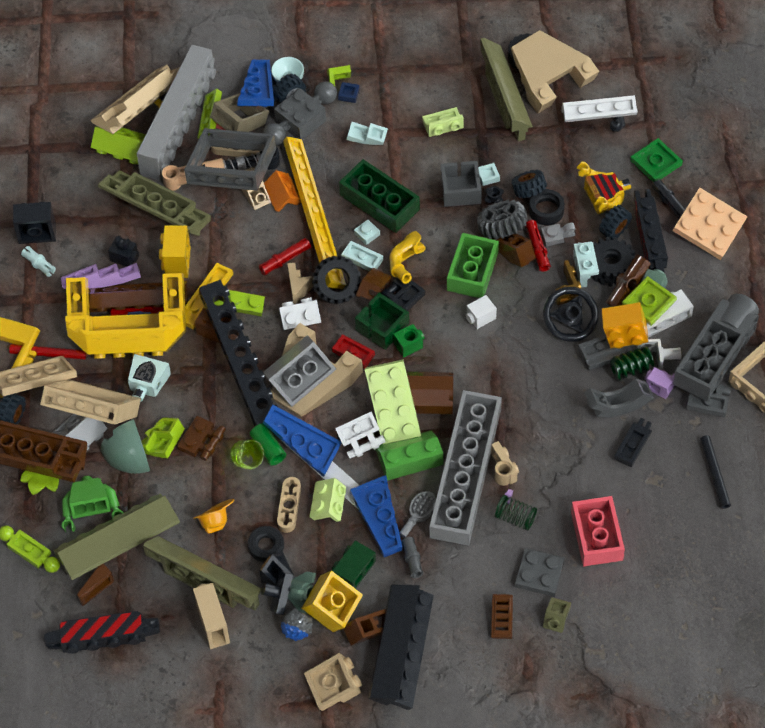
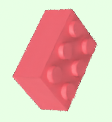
M612 496L572 502L571 515L583 567L623 561L625 548Z

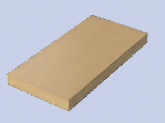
M63 356L0 371V394L7 396L75 378L77 373Z

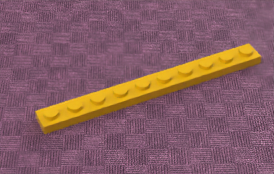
M286 137L283 140L320 263L326 258L337 256L303 141L298 138ZM332 269L327 273L325 278L327 287L343 289L346 286L341 269Z

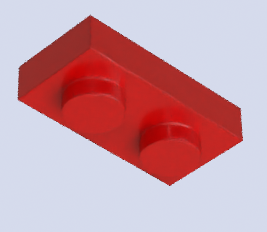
M343 334L332 347V352L339 356L348 351L361 359L363 369L367 367L375 356L374 350Z

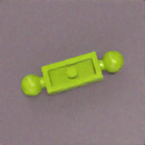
M8 525L0 528V539L2 541H9L7 547L38 569L44 564L45 570L49 573H55L59 570L60 561L56 557H49L51 551L21 530L14 534L13 528Z

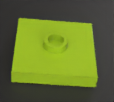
M647 276L622 301V305L640 302L646 322L652 326L673 305L677 297Z

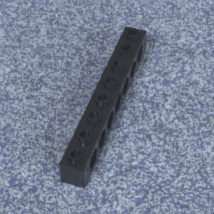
M221 280L199 287L200 298L254 427L262 424L273 405L271 400L273 394L270 387L266 388L265 375L257 367L259 362L255 352L251 353L249 348L251 347L250 339L248 336H244L242 331L244 330L243 323L235 315L237 309L234 302H230L228 298L230 296L227 285L223 286ZM220 300L224 304L217 306L214 302ZM227 317L231 321L228 323H224L221 321V319ZM231 334H235L238 336V338L235 340H231L228 338V336ZM238 351H242L245 353V355L243 357H238L235 355V353ZM245 368H249L253 372L250 374H245L242 371ZM256 385L260 389L254 392L250 390V387ZM265 403L267 407L260 409L257 407V404Z

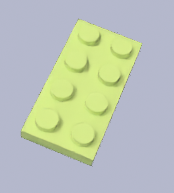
M404 359L366 367L365 374L377 423L380 428V436L383 435L386 441L383 444L421 436Z

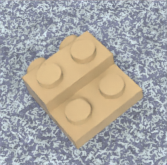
M340 653L304 673L321 711L339 701L344 703L361 693L359 687L362 686V683L357 675H353L351 669L354 668L351 659L349 657L346 658Z

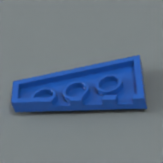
M270 60L251 61L247 77L244 80V86L238 97L237 106H274Z
M272 405L263 421L267 428L321 476H325L342 444L341 441L275 405Z
M386 475L350 489V495L383 557L402 551V543Z

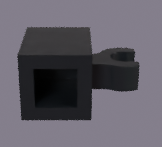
M119 235L115 237L108 250L111 262L126 267L132 265L139 258L137 244L128 238L127 240L123 239Z

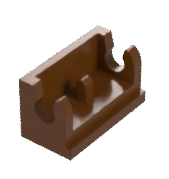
M372 268L362 279L356 296L372 300L375 296L370 295L369 291L374 290L380 293L381 290L386 288L385 285L390 282L392 276Z

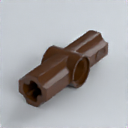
M637 254L626 272L617 276L616 287L606 300V304L610 307L622 305V301L640 284L641 278L651 265L650 262Z

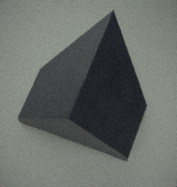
M283 552L270 554L260 568L262 584L276 585L279 571L293 574Z

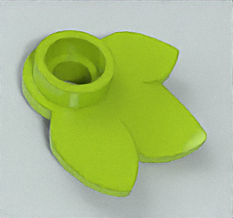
M26 470L20 479L21 482L28 483V488L32 495L37 494L44 487L56 492L59 486L58 478Z

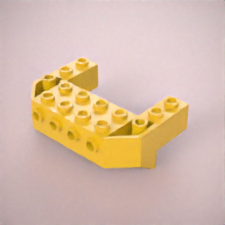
M162 274L164 312H159V314L90 316L88 278H66L67 316H65L68 337L88 355H94V359L106 358V354H113V358H122L128 353H132L134 357V354L144 356V353L152 352V356H163V352H168L186 333L184 274Z

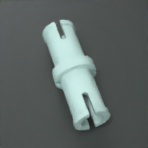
M30 246L25 247L28 252L23 249L21 255L29 260L34 268L40 269L47 277L52 276L49 271L54 274L56 268L47 262L42 254L36 253Z

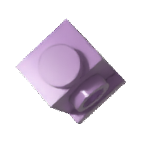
M654 367L645 376L651 392L664 399L668 397L675 387L673 385L674 373L671 376L666 371Z

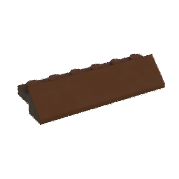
M184 280L186 306V304L188 303V286L187 280ZM163 282L122 284L89 289L90 313L111 311V309H141L151 306H164Z
M0 420V464L70 482H75L80 470H84L87 441Z

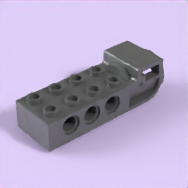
M733 294L728 300L722 299L677 367L673 385L706 401L709 400L741 348L746 346L756 330L759 308L751 298L743 294Z

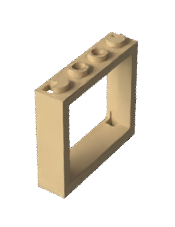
M765 341L730 371L728 381L734 389L743 393L747 400L759 406L763 413H765V395L744 379L743 376L765 357Z
M67 379L45 385L40 405L115 425L137 417L141 398ZM110 413L114 414L113 419H109Z

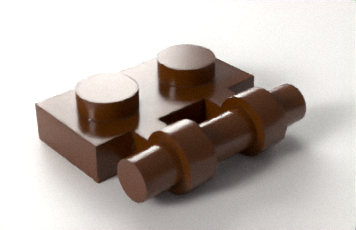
M196 416L178 444V450L193 457H196L198 452H202L200 458L207 461L208 457L212 456L215 452L214 448L217 443L222 441L226 428L220 425L217 430L213 431V422ZM207 438L211 439L208 444H204Z

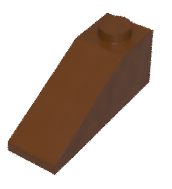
M512 234L510 237H504V239L502 237L498 239L492 238V240L499 241L498 252L509 262L521 268L536 258L531 241L526 237Z
M386 609L356 618L343 628L351 646L381 635Z

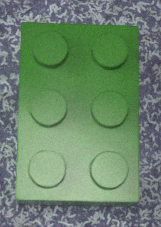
M462 233L447 276V291L476 298L485 296L498 256L499 241Z

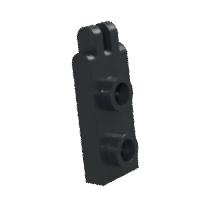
M640 418L638 423L634 422L614 455V460L632 467L652 433V430H650L652 422L648 421L645 427L642 426L645 421L643 418Z

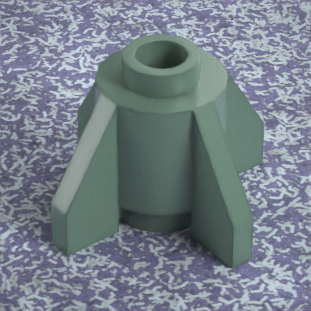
M305 572L292 579L288 599L296 609L305 614L308 613L301 608L314 587L311 583H314L316 573Z

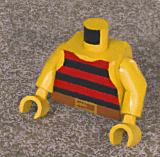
M581 162L577 166V169L580 170L578 172L579 176H586L584 189L597 214L609 211L614 206L622 204L624 191L631 189L628 178L619 181L615 173L595 171L590 169L586 162Z

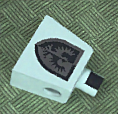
M134 354L128 377L129 388L131 391H134L132 396L141 398L140 402L143 401L145 395L157 396L171 374L169 363Z

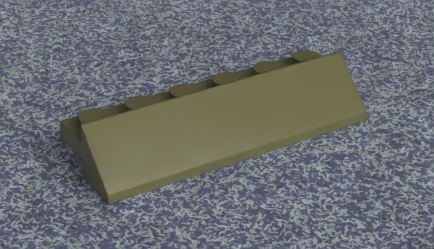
M481 38L480 51L485 61V76L505 128H510L512 132L515 131L518 141L525 140L528 128L533 126L502 47L486 38Z
M119 170L114 176L108 175L98 184L99 188L175 226H187L188 232L200 236V231L211 221V215L195 208L196 202L135 172L130 176Z
M159 494L150 497L140 505L133 506L123 514L116 515L108 522L97 525L91 531L80 534L74 540L61 544L53 551L66 573L74 580L177 525L180 521L166 496Z
M160 536L144 543L145 555L162 563L164 573L193 588H197L204 583H213L218 600L232 608L237 603H240L256 611L260 605L258 597L261 592L260 587Z

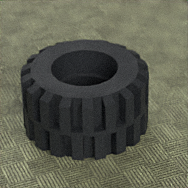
M343 256L326 258L316 266L313 272V289L326 302L332 304L347 302L358 292L361 284L360 271H358L356 264ZM332 269H341L347 275V285L341 291H332L326 285V275Z

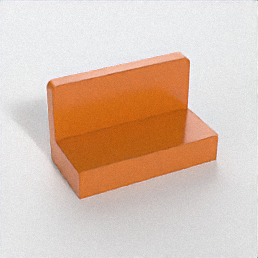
M275 170L264 182L275 211L280 212L287 203L294 205L301 203L299 193L288 173Z

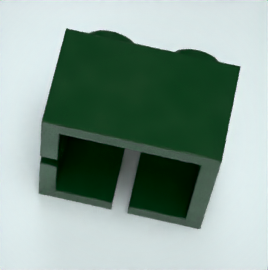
M378 293L368 303V307L365 306L355 317L356 331L368 339L372 337V341L385 350L393 343V334L409 325V312L381 293Z

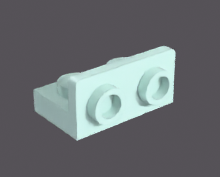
M593 242L574 244L573 259L581 287H587V280L591 276L599 274Z

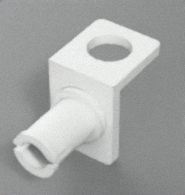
M648 339V343L637 345V348L640 350L645 344L652 345L648 348L650 352L657 353L659 370H662L664 360H681V348L663 349L660 339Z

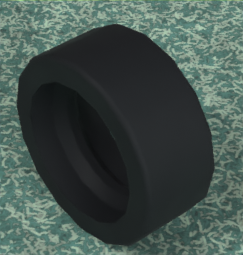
M545 189L531 197L529 203L530 217L538 224L554 225L564 215L565 202L560 193ZM549 201L556 204L558 209L553 213L547 214L538 211L536 205L540 202Z

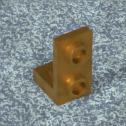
M565 260L563 271L569 285H563L556 290L563 287L582 289L580 281L575 279L574 266H570L569 261ZM564 294L555 301L557 305L568 303L579 295Z

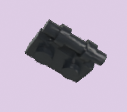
M398 278L392 281L391 286L380 292L407 311L426 295V291L411 280L409 283L404 284ZM396 290H400L396 295L393 294Z

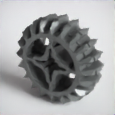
M515 200L494 202L493 205L483 208L477 217L479 231L484 237L489 239L501 237L504 239L506 236L510 237L512 234H517V231H521L527 222L524 206Z

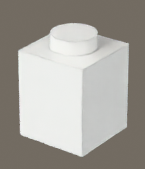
M485 295L467 305L466 318L470 324H473L478 329L496 319L497 308Z

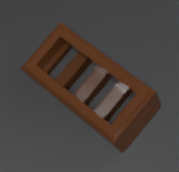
M104 564L97 567L78 592L77 597L82 606L114 582L112 572Z
M493 594L491 638L512 639L513 595ZM496 611H508V613H496ZM496 619L508 620V622H496ZM496 627L508 628V630H496Z

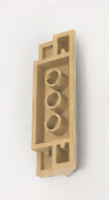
M165 65L156 69L91 119V122L114 134L169 90L180 67L170 70L169 66Z

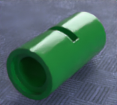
M263 423L255 426L250 431V437L271 466L281 463L286 458V452L269 428Z

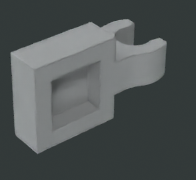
M568 223L562 228L560 224L542 227L541 233L546 247L564 243L565 237L575 236L574 223Z

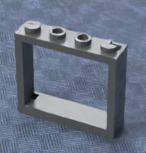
M204 128L184 169L187 184L258 191L276 151L274 134ZM211 146L263 151L254 171L201 166Z

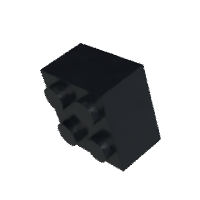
M51 202L13 204V225L19 244L56 242V221Z

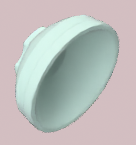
M294 57L280 58L272 66L273 79L276 82L280 81L287 74H296L302 79L304 66L301 61Z

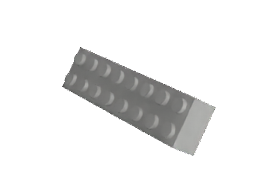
M191 45L137 152L141 176L161 181L163 168L174 160L176 150L181 146L183 136L189 130V123L191 119L195 118L196 109L198 106H201L203 95L208 92L211 79L215 78V59L211 49Z
M463 390L429 527L431 539L470 545L491 455V444L494 442L501 412L502 397Z

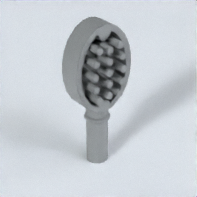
M421 492L411 501L409 508L410 518H408L407 523L399 532L402 538H406L414 525H416V522H424L432 516L436 497L432 492Z

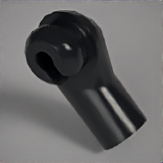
M623 116L614 117L615 121H611L610 129L613 132H619L625 127Z

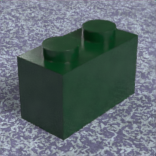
M355 540L351 546L348 545L341 560H337L334 563L332 571L356 589L375 564L376 552Z

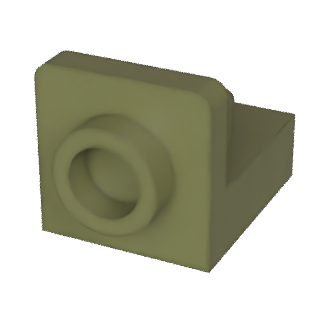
M552 597L545 613L543 627L562 633L571 608V602Z

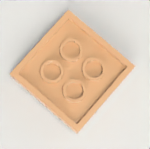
M699 188L672 231L721 260L747 216Z

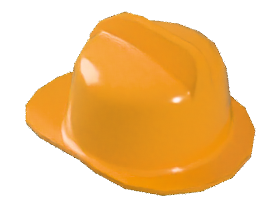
M234 499L223 501L203 514L193 517V519L198 518L202 528L209 534L219 531L227 522L226 507L233 503Z

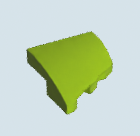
M161 418L153 428L145 432L147 437L141 441L145 454L169 458L185 430L178 418Z

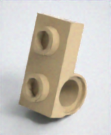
M499 441L491 444V455L497 463L495 466L496 483L506 486L517 482L519 469L516 463L511 462L506 447H502Z

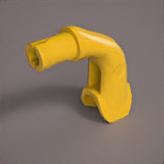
M417 231L408 234L402 242L391 250L389 256L390 273L404 284L409 283L412 276L401 263L414 254H419L426 250V247L420 242L421 235Z

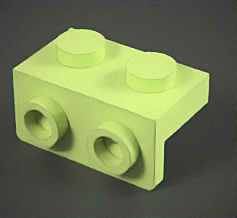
M457 107L422 116V121L429 137L464 128V117L462 114H459Z
M336 478L317 481L314 488L310 518L319 520L331 517L336 522L341 521L346 486Z

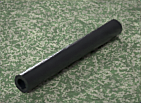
M709 435L702 436L700 440L721 508H729L731 503Z

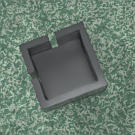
M457 162L441 164L444 207L481 204L478 162H461V176H457Z

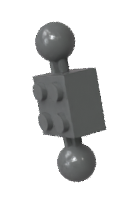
M321 82L316 86L313 97L299 88L274 108L276 123L268 124L264 128L263 133L274 134L276 146L283 143V140L286 138V132H289L295 138L305 139L326 121L325 107L321 104H330L336 99V87L331 82Z

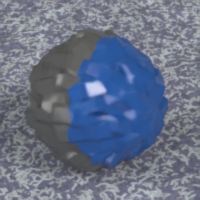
M295 608L284 615L281 621V629L286 638L297 641L312 634V617Z

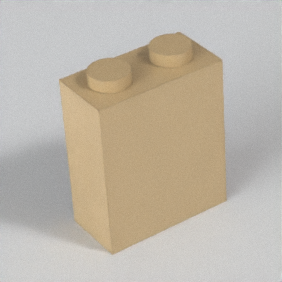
M213 583L201 584L194 588L193 592L209 647L213 649L229 644L227 624Z

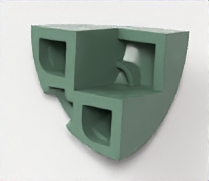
M134 419L115 428L113 436L103 440L100 448L101 454L115 469L134 474L150 471Z

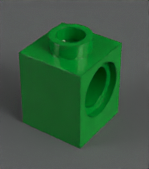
M414 324L393 334L394 345L403 358L423 348L424 335L420 329L417 330Z

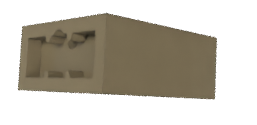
M241 93L214 102L210 118L225 130L249 132L265 126L269 110L261 106H237L238 97ZM241 110L249 117L242 119L234 112Z

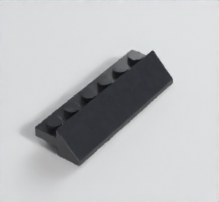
M392 584L390 586L368 699L386 706L393 704L410 710L414 704L434 595L419 589L420 585Z

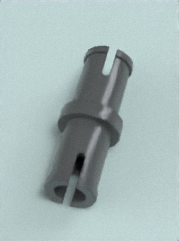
M406 537L402 540L405 551L404 559L408 563L410 576L412 578H419L423 575L420 563L421 556L417 552L415 539L413 537Z

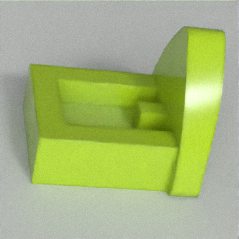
M350 65L328 68L329 82L335 86V80L351 78Z

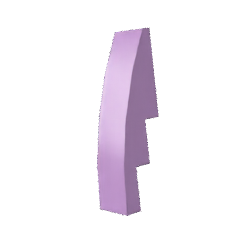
M137 263L119 269L117 264H113L100 270L94 264L61 277L63 289H66V278L86 277L88 278V288L91 289L122 284L141 278Z

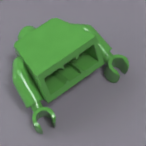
M84 476L81 481L74 482L71 490L67 492L62 500L63 517H65V520L62 522L63 530L66 532V526L71 524L72 531H75L76 527L71 520V516L75 519L111 512V509H113L112 519L118 514H123V511L118 508L120 505L115 490L107 484H102L100 478L92 479L90 476Z

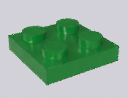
M659 138L632 155L630 159L653 183L658 179H663L682 166L683 160Z

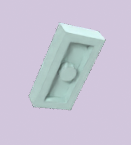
M350 241L341 256L350 259L354 264L368 271H371L372 268L378 269L383 261V255L353 241Z

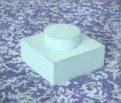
M494 163L478 167L482 186L500 181V176Z
M366 220L354 229V234L367 245L380 236V230L369 220Z

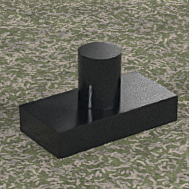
M279 571L276 585L263 583L261 595L273 597L270 611L284 615L293 574Z

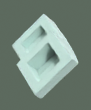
M352 122L346 140L369 145H383L388 128L372 123L367 127Z

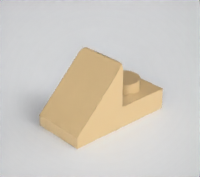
M288 263L293 304L295 305L313 288V277L301 278L300 269L296 270L295 263Z

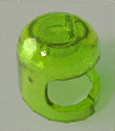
M239 440L232 446L230 457L236 466L251 470L257 468L262 463L264 450L262 445L256 440ZM246 454L247 458H249L250 455L253 458V462L250 465H246L243 463L244 461H246V459L242 460V458Z

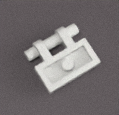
M372 412L335 428L343 446L351 444L353 447L352 450L347 452L350 459L356 456L360 457L370 449L375 450L379 448V445L386 442L383 435L375 438L373 434L379 431L380 428ZM367 436L369 442L359 446L357 440Z

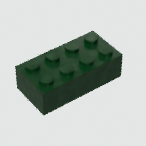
M364 159L339 181L340 196L395 233L420 210V197Z

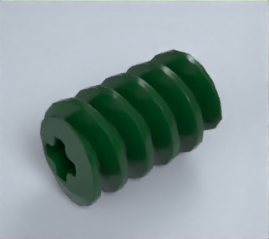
M646 346L641 347V350L637 348L634 352L622 353L619 357L614 356L610 361L612 372L618 381L621 380L620 374L627 378L628 371L634 376V369L640 374L642 373V367L646 371L649 370V364L654 367L652 354Z

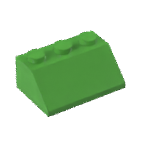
M432 431L421 433L419 437L381 444L376 449L384 475L387 476V481L443 465V451L438 437Z

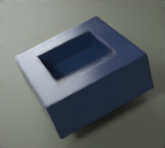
M342 82L338 100L356 103L360 85Z

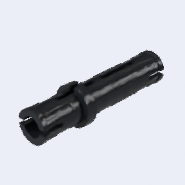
M661 179L656 180L652 184V188L659 194L660 200L666 203L680 219L686 209L676 199L674 192L669 190Z

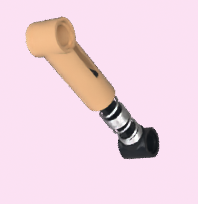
M277 147L268 170L276 169L280 164L279 149ZM263 151L257 152L255 155L252 153L248 157L245 155L238 156L234 160L228 159L224 161L222 158L205 161L201 166L245 170L247 169L246 167L251 168L257 165ZM168 165L163 168L162 178L164 186L174 191L179 189L181 185L187 184L184 171L186 166Z

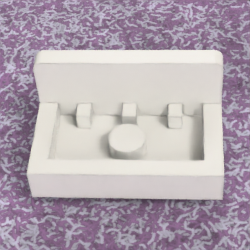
M312 298L301 299V303L295 305L293 301L282 303V307L278 308L283 330L296 328L299 323L305 326L321 323L317 300L312 301Z

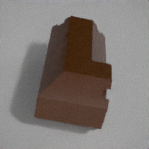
M407 372L416 414H453V372Z

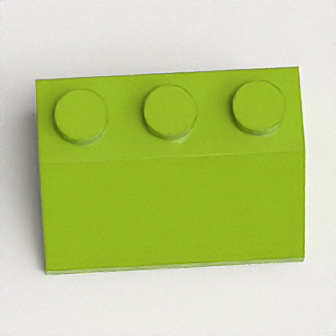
M96 126L91 148L96 149L97 153L113 154V157L116 159L126 158L129 159L130 163L139 165L137 152L146 134L123 127L112 134Z

